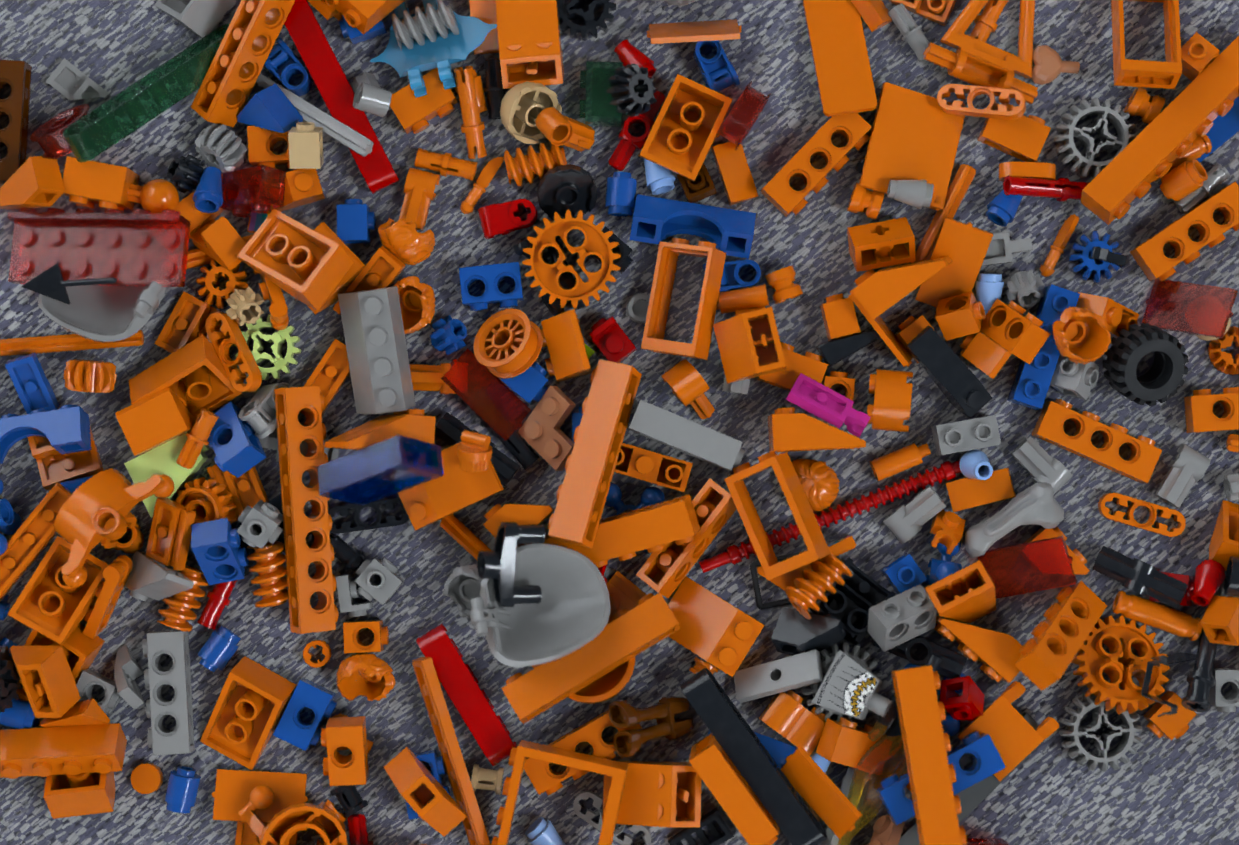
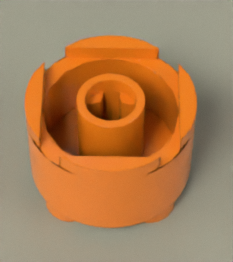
M877 369L876 374H870L869 394H874V404L867 405V415L871 417L868 424H872L873 430L909 431V426L903 425V420H909L913 383H907V379L913 378V372Z

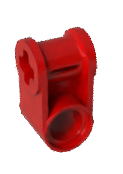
M527 199L492 204L478 209L485 239L494 238V235L502 234L503 236L512 231L528 228L536 222L538 217L536 207ZM521 206L531 210V213L527 214V220L525 221L520 217H516V213L520 212L519 207Z

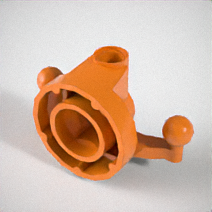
M110 468L100 471L78 487L61 507L54 524L56 532L67 543L72 544L69 560L61 569L64 583L72 588L80 587L85 583L87 572L83 565L90 551L98 543L106 549L114 548L129 554L135 553L136 550L139 551L144 544V535L140 531L137 518L130 510L138 502L152 495L158 498L170 496L174 491V481L172 478L164 474H155L146 482L136 483L131 486L130 481L121 472ZM132 531L131 540L123 544L121 542L122 536L126 532Z
M260 785L251 791L250 802L238 812L259 837V845H289L290 839L295 833L307 830V828L314 829L322 837L321 840H317L316 845H348L344 824L347 819L334 808L335 805L330 800L322 801L319 805L302 803L288 806L275 814L266 826L254 812L257 809L262 810L270 807L274 801V793L268 786Z

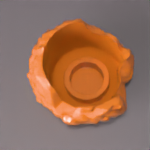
M389 218L386 223L378 227L379 238L383 246L406 265H416L426 260L434 249L435 237L432 230L418 233L416 224L412 221L406 223V220L402 218L395 222Z
M408 276L395 283L393 286L398 287L405 334L419 331L431 323L435 314L436 301L433 288L428 284L420 283L419 278L416 276Z
M1066 308L1060 316V321H1054L1052 326L1057 350L1063 357L1076 364L1081 363L1085 365L1095 362L1104 355V352L1107 351L1111 343V334L1104 325L1102 316L1087 308Z
M810 459L792 461L812 511H822L830 507V504L834 502L839 493L840 481L835 471L826 465L824 461Z
M353 654L341 662L337 671L338 690L342 697L349 701H352L357 696H365L368 701H380L382 698H386L387 694L394 688L396 680L392 674L393 669L383 659L376 657L375 654Z

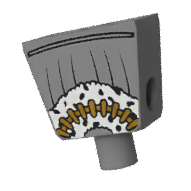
M840 650L812 701L814 704L861 720L865 719L869 710L885 717L892 704L891 700L878 694L883 681L850 655Z

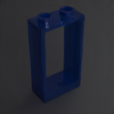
M401 435L317 466L320 496L362 506L444 476L441 446Z

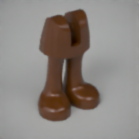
M677 696L662 697L656 705L646 708H635L624 700L613 701L609 705L608 714L610 721L616 727L626 728L640 722L657 720V724L653 726L616 733L613 744L617 754L622 758L631 757L640 749L643 743L664 736L669 740H674L694 729L693 718L674 720V714L691 709L687 698Z

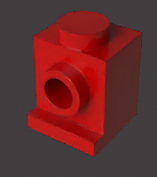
M970 676L941 680L940 702H943L944 708L953 719L974 721L978 716H983L984 694ZM963 689V694L960 696L955 692V690Z

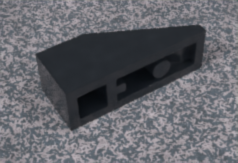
M928 325L906 345L949 402L967 417H973L992 399L979 379L931 326Z

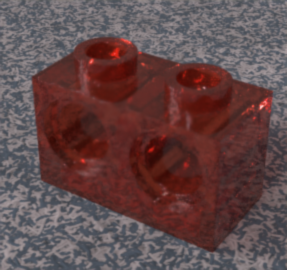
M259 165L223 173V204L220 208L232 211V215L235 217L248 218L251 217V213L269 214L271 209L284 207L286 171Z

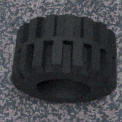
M1141 323V326L1137 324L1129 325V331L1124 328L1118 332L1120 336L1117 339L1113 337L1111 339V348L1104 352V355L1107 356V360H1103V367L1107 369L1104 372V376L1110 381L1109 385L1139 405H1144L1145 403L1149 406L1156 405L1157 400L1163 403L1167 401L1169 394L1174 396L1177 393V386H1183L1185 382L1182 379L1183 375L1188 374L1189 368L1184 366L1185 363L1189 362L1188 355L1184 354L1185 347L1171 334L1148 323ZM1154 351L1155 358L1150 370L1144 375L1136 377L1139 361L1146 354Z

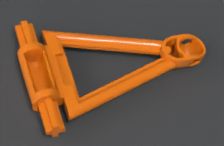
M970 0L940 40V42L957 49L956 53L930 42L924 51V60L948 69V75L974 86L1018 90L1024 96L1025 102L1032 104L1034 98L1038 95V87L1014 78V74L1027 79L1032 78L1035 0H1020L1018 56L964 34L989 1Z

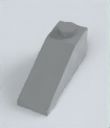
M136 550L132 559V570L124 585L131 590L130 596L142 601H146L148 597L159 601L192 589L194 582L181 572L175 571L172 566H165L146 556V553Z

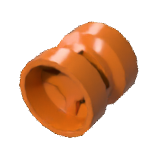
M1136 87L1124 109V113H1130V116H1140L1142 121L1149 125L1160 114L1165 98L1159 95L1150 96L1147 93V89Z
M856 182L847 211L855 214L864 212L867 218L876 220L885 194L874 190L870 191L865 187L859 186V183Z
M793 265L765 275L767 284L776 290L772 295L775 304L803 294L801 286L794 284L796 273Z

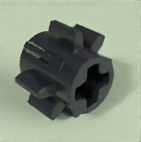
M188 154L187 157L181 156L180 159L175 158L171 162L167 176L170 181L174 182L173 185L177 191L185 194L186 191L192 192V190H196L204 171L203 167L199 166L200 159Z

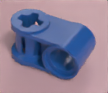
M279 38L277 45L272 48L264 66L275 78H278L287 90L297 96H303L311 90L312 78L304 66L297 60V56ZM294 75H304L303 82L300 85H290L291 78Z
M718 40L697 42L693 55L706 87L719 92L729 86L734 85L736 87L740 85L737 73L728 60L721 43ZM705 45L713 47L716 53L715 57L705 59L700 54V48Z
M749 259L725 261L720 292L756 286L761 276L759 265ZM706 263L702 265L703 270L706 268ZM750 267L755 271L756 277L750 282H744L739 278L738 273L742 268Z

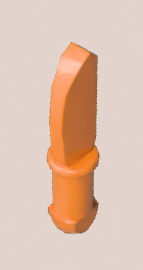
M503 157L491 159L482 169L476 183H473L471 191L461 203L460 209L463 214H469L474 210L478 200L486 192L485 188L488 187L504 162Z
M1070 215L1065 220L1053 245L1050 246V251L1043 265L1040 266L1041 275L1044 277L1051 276L1054 273V268L1061 254L1064 253L1063 249L1066 248L1079 222L1077 215Z

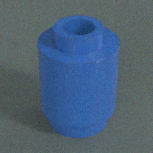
M613 172V177L607 178L605 207L608 208V215L618 217L632 216V209L635 208L637 180L631 178V173Z
M221 625L217 631L214 630L198 652V655L202 658L199 663L212 672H215L217 668L223 671L239 648L237 644L241 638Z
M20 698L12 700V708H5V712H0V725L12 729L36 728L40 718H35L29 701Z
M178 766L177 770L170 772L165 796L167 810L185 814L190 813L191 807L195 806L201 778L200 775L195 774L196 769Z

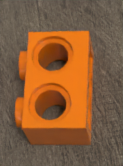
M997 298L986 314L985 319L982 320L980 331L1008 352L1030 365L1051 334L1041 328L1042 320L1029 312L1024 316L1023 314L1026 309L1012 300L1007 305Z

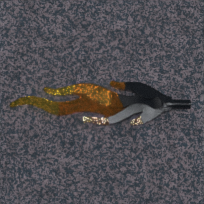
M931 653L926 665H932L933 671H937L942 658ZM895 693L889 698L892 704L885 717L879 715L873 729L868 734V738L871 741H876L879 737L881 738L860 759L852 777L848 799L855 807H857L861 799L865 784L869 781L866 797L858 810L862 816L854 824L855 829L851 832L848 831L839 839L838 845H849L852 838L879 812L882 801L876 789L882 787L880 782L891 776L899 763L900 765L894 774H897L899 778L908 773ZM894 719L892 725H891V726L889 727V729L887 730L888 726L890 725V723H891L892 720Z

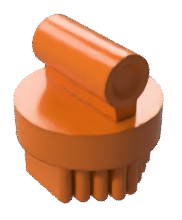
M464 430L461 435L462 443L458 445L457 456L460 458V469L473 473L488 470L489 460L492 458L490 436Z

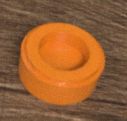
M153 763L140 764L132 771L131 785L138 793H153L163 783V773Z

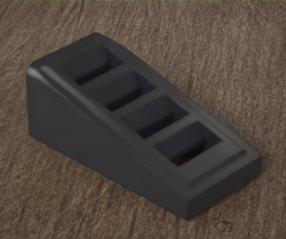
M875 330L824 342L816 348L823 357L824 362L831 367L881 337Z
M719 805L701 817L700 828H684L668 839V843L670 845H683L681 840L685 838L689 845H698L691 835L696 832L704 845H721L734 837L737 829L724 809ZM714 820L717 821V823L723 830L722 833L719 832V830L713 823ZM707 826L714 837L712 840H709L702 827Z

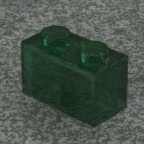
M587 61L586 70H580V88H586V100H580L579 118H585V124L589 126L621 127L622 114L617 113L616 105L609 104L612 96L606 91L611 88L607 79L614 76V71L617 68L623 67V62Z

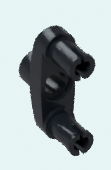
M502 522L497 531L493 551L479 552L477 559L478 575L480 579H492L494 595L499 607H513L515 604H540L542 598L540 586H514L516 546L518 543H544L545 528L543 525H518L517 522Z

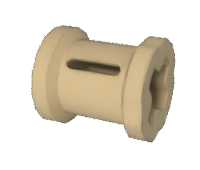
M474 764L471 778L474 792L476 789L495 791L496 795H501L504 768L499 767L498 770L480 768L479 764Z

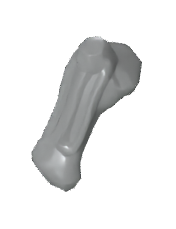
M1037 482L1020 492L992 517L970 526L965 532L964 542L965 550L970 558L984 555L997 540L1020 525L1037 524L1045 529L1057 527L1064 520V509L1053 497L1052 485L1046 482Z

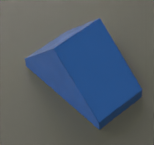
M276 83L256 93L237 115V121L240 123L279 133H285L291 127H296V123L303 122L301 114Z

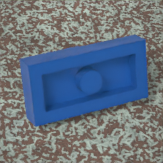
M36 353L28 354L5 363V367L27 414L36 409L52 411L60 407Z

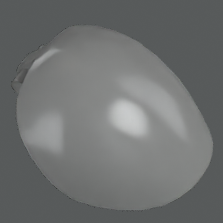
M124 229L98 230L76 241L59 262L63 279L67 281L115 277L117 282L66 287L70 304L39 294L38 305L51 320L76 335L98 342L121 341L137 333L155 313L167 287V265L161 254L136 234Z
M532 543L516 548L514 586H540L542 592L540 604H515L513 607H499L495 599L492 579H482L480 597L471 599L472 611H470L471 624L475 626L476 635L478 637L485 636L493 656L501 664L509 667L536 666L567 656L592 641L601 633L608 623L610 616L609 592L604 577L596 565L575 550L552 544Z

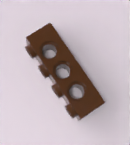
M0 60V92L4 87L11 86L10 96L6 99L0 98V119L3 116H9L10 118L9 125L5 129H0V147L6 145L8 148L6 157L0 159V184H4L26 161L32 66L25 61Z

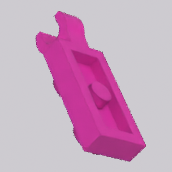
M802 373L798 376L786 398L787 401L839 429L844 423L848 431L857 437L861 436L871 418L866 413L851 408L854 401Z

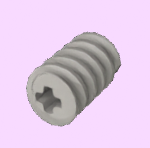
M438 0L437 10L430 3H427L426 13H423L418 6L415 7L414 17H411L408 11L404 10L402 21L399 20L395 13L392 14L393 30L401 50L402 43L409 50L413 49L414 39L420 46H423L425 44V36L431 42H436L437 32L443 39H446L448 37V28H450L454 35H459V28L452 5L449 3V6H446L442 0Z

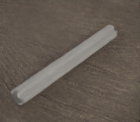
M260 74L253 90L260 92L276 82ZM276 83L301 114L305 122H314L315 127H323V133L361 156H366L372 152V140Z

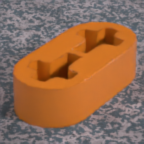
M1003 162L999 164V180L1004 182L1005 177L1008 175L1056 180V165L1043 162Z

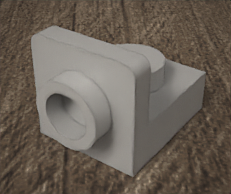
M351 574L336 576L340 613L348 612L349 618L367 615L366 610L373 608V602L355 604L354 598H359L358 584L355 582L356 580L351 579Z

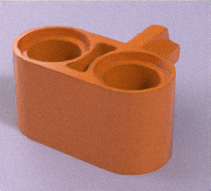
M686 358L661 375L663 381L669 385L672 393L685 407L690 404L702 420L712 416L715 408L704 394L710 387Z

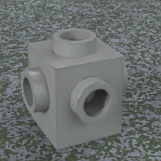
M1060 354L1050 385L1061 394L1087 400L1091 388L1098 380L1099 366L1094 362L1085 365L1081 363L1076 364Z
M261 499L253 508L247 506L238 518V521L242 524L238 528L237 533L251 547L258 546L262 549L268 541L274 544L283 531L279 527L283 521V514L275 506Z
M385 557L382 561L378 558H374L372 562L366 559L355 572L359 575L355 581L360 586L357 591L370 602L374 598L381 605L387 603L404 583V580L395 573L398 568ZM375 574L380 575L382 578L380 585L375 584L373 581Z

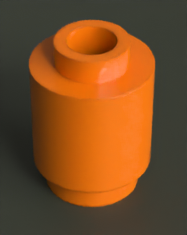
M1198 160L1185 161L1161 178L1162 184H1160V189L1166 198L1180 201L1202 187L1203 182L1208 179V175Z

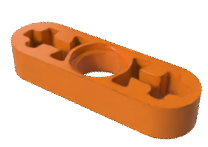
M946 84L940 88L937 94L938 104L942 111L947 114L1016 120L1026 110L1024 96L1021 92L1014 89ZM954 92L958 99H966L965 93H969L967 97L968 107L965 108L964 102L960 100H954L952 105H948L944 98L950 97V94ZM981 94L987 95L990 98V103L986 108L977 109L973 106V100L976 96ZM995 96H999L1000 103H1009L1011 98H1015L1019 106H1014L1013 111H1008L1006 105L997 104L998 110L996 111L994 110L996 107Z
M212 313L206 320V332L233 388L239 392L256 391L261 385L262 374L236 320H231L227 313ZM233 344L238 348V356L234 361L229 355V349Z
M1107 493L1098 502L1099 513L1104 518L1163 536L1176 537L1184 531L1186 526L1185 517L1177 510L1119 493ZM1113 498H1115L1116 504L1123 507H1128L1127 501L1131 502L1132 504L1127 510V520L1123 519L1126 514L1125 512L1114 511L1112 515L1109 514L1110 509L1105 507L1106 502H1112ZM1139 506H1144L1149 511V519L1143 524L1138 523L1133 515L1135 509ZM1156 510H1160L1158 515L1160 518L1170 519L1171 515H1173L1174 521L1178 522L1177 528H1171L1169 532L1167 531L1168 526L1166 524L1156 522V528H1153L1152 525L1157 518Z

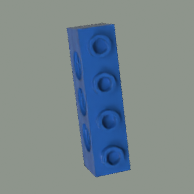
M1052 284L1044 288V296L1041 297L1035 315L1043 321L1041 328L1051 335L1030 365L1020 360L1007 399L1009 402L1033 410L1042 409L1060 356L1053 337L1054 321H1060V316L1066 308L1076 307L1080 295Z
M978 731L970 733L961 739L963 744L954 749L951 747V751L947 752L948 764L954 765L956 782L952 783L954 795L1006 768L989 734L983 733L980 735ZM965 753H970L973 757V765L968 770L961 769L959 765V759ZM908 773L899 778L897 774H894L880 782L882 787L876 789L892 822L899 825L914 817L913 801L905 795V787L909 783Z

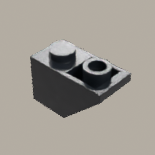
M783 607L771 640L777 652L793 656L815 649L820 652L843 640L846 633L841 621L833 615L822 614L821 616L809 612L811 616L809 620L802 616L795 608Z

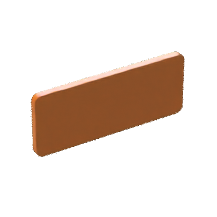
M803 0L824 115L830 117L875 110L877 98L860 13L851 0Z

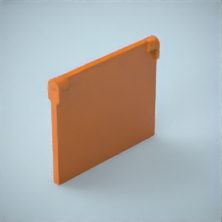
M884 82L859 186L887 194L890 180H927V183L934 185L933 197L929 208L943 211L965 116L945 113L940 108L935 97Z

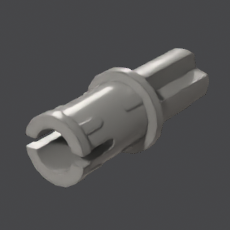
M902 3L898 4L888 12L889 16L903 35L902 41H907L920 62L924 59V51L930 42L920 29L922 25L918 26Z
M1216 163L1207 172L1208 179L1203 182V186L1180 201H1175V206L1181 213H1189L1205 198L1209 199L1212 196V192L1230 177L1228 170L1225 167L1220 170L1222 165Z

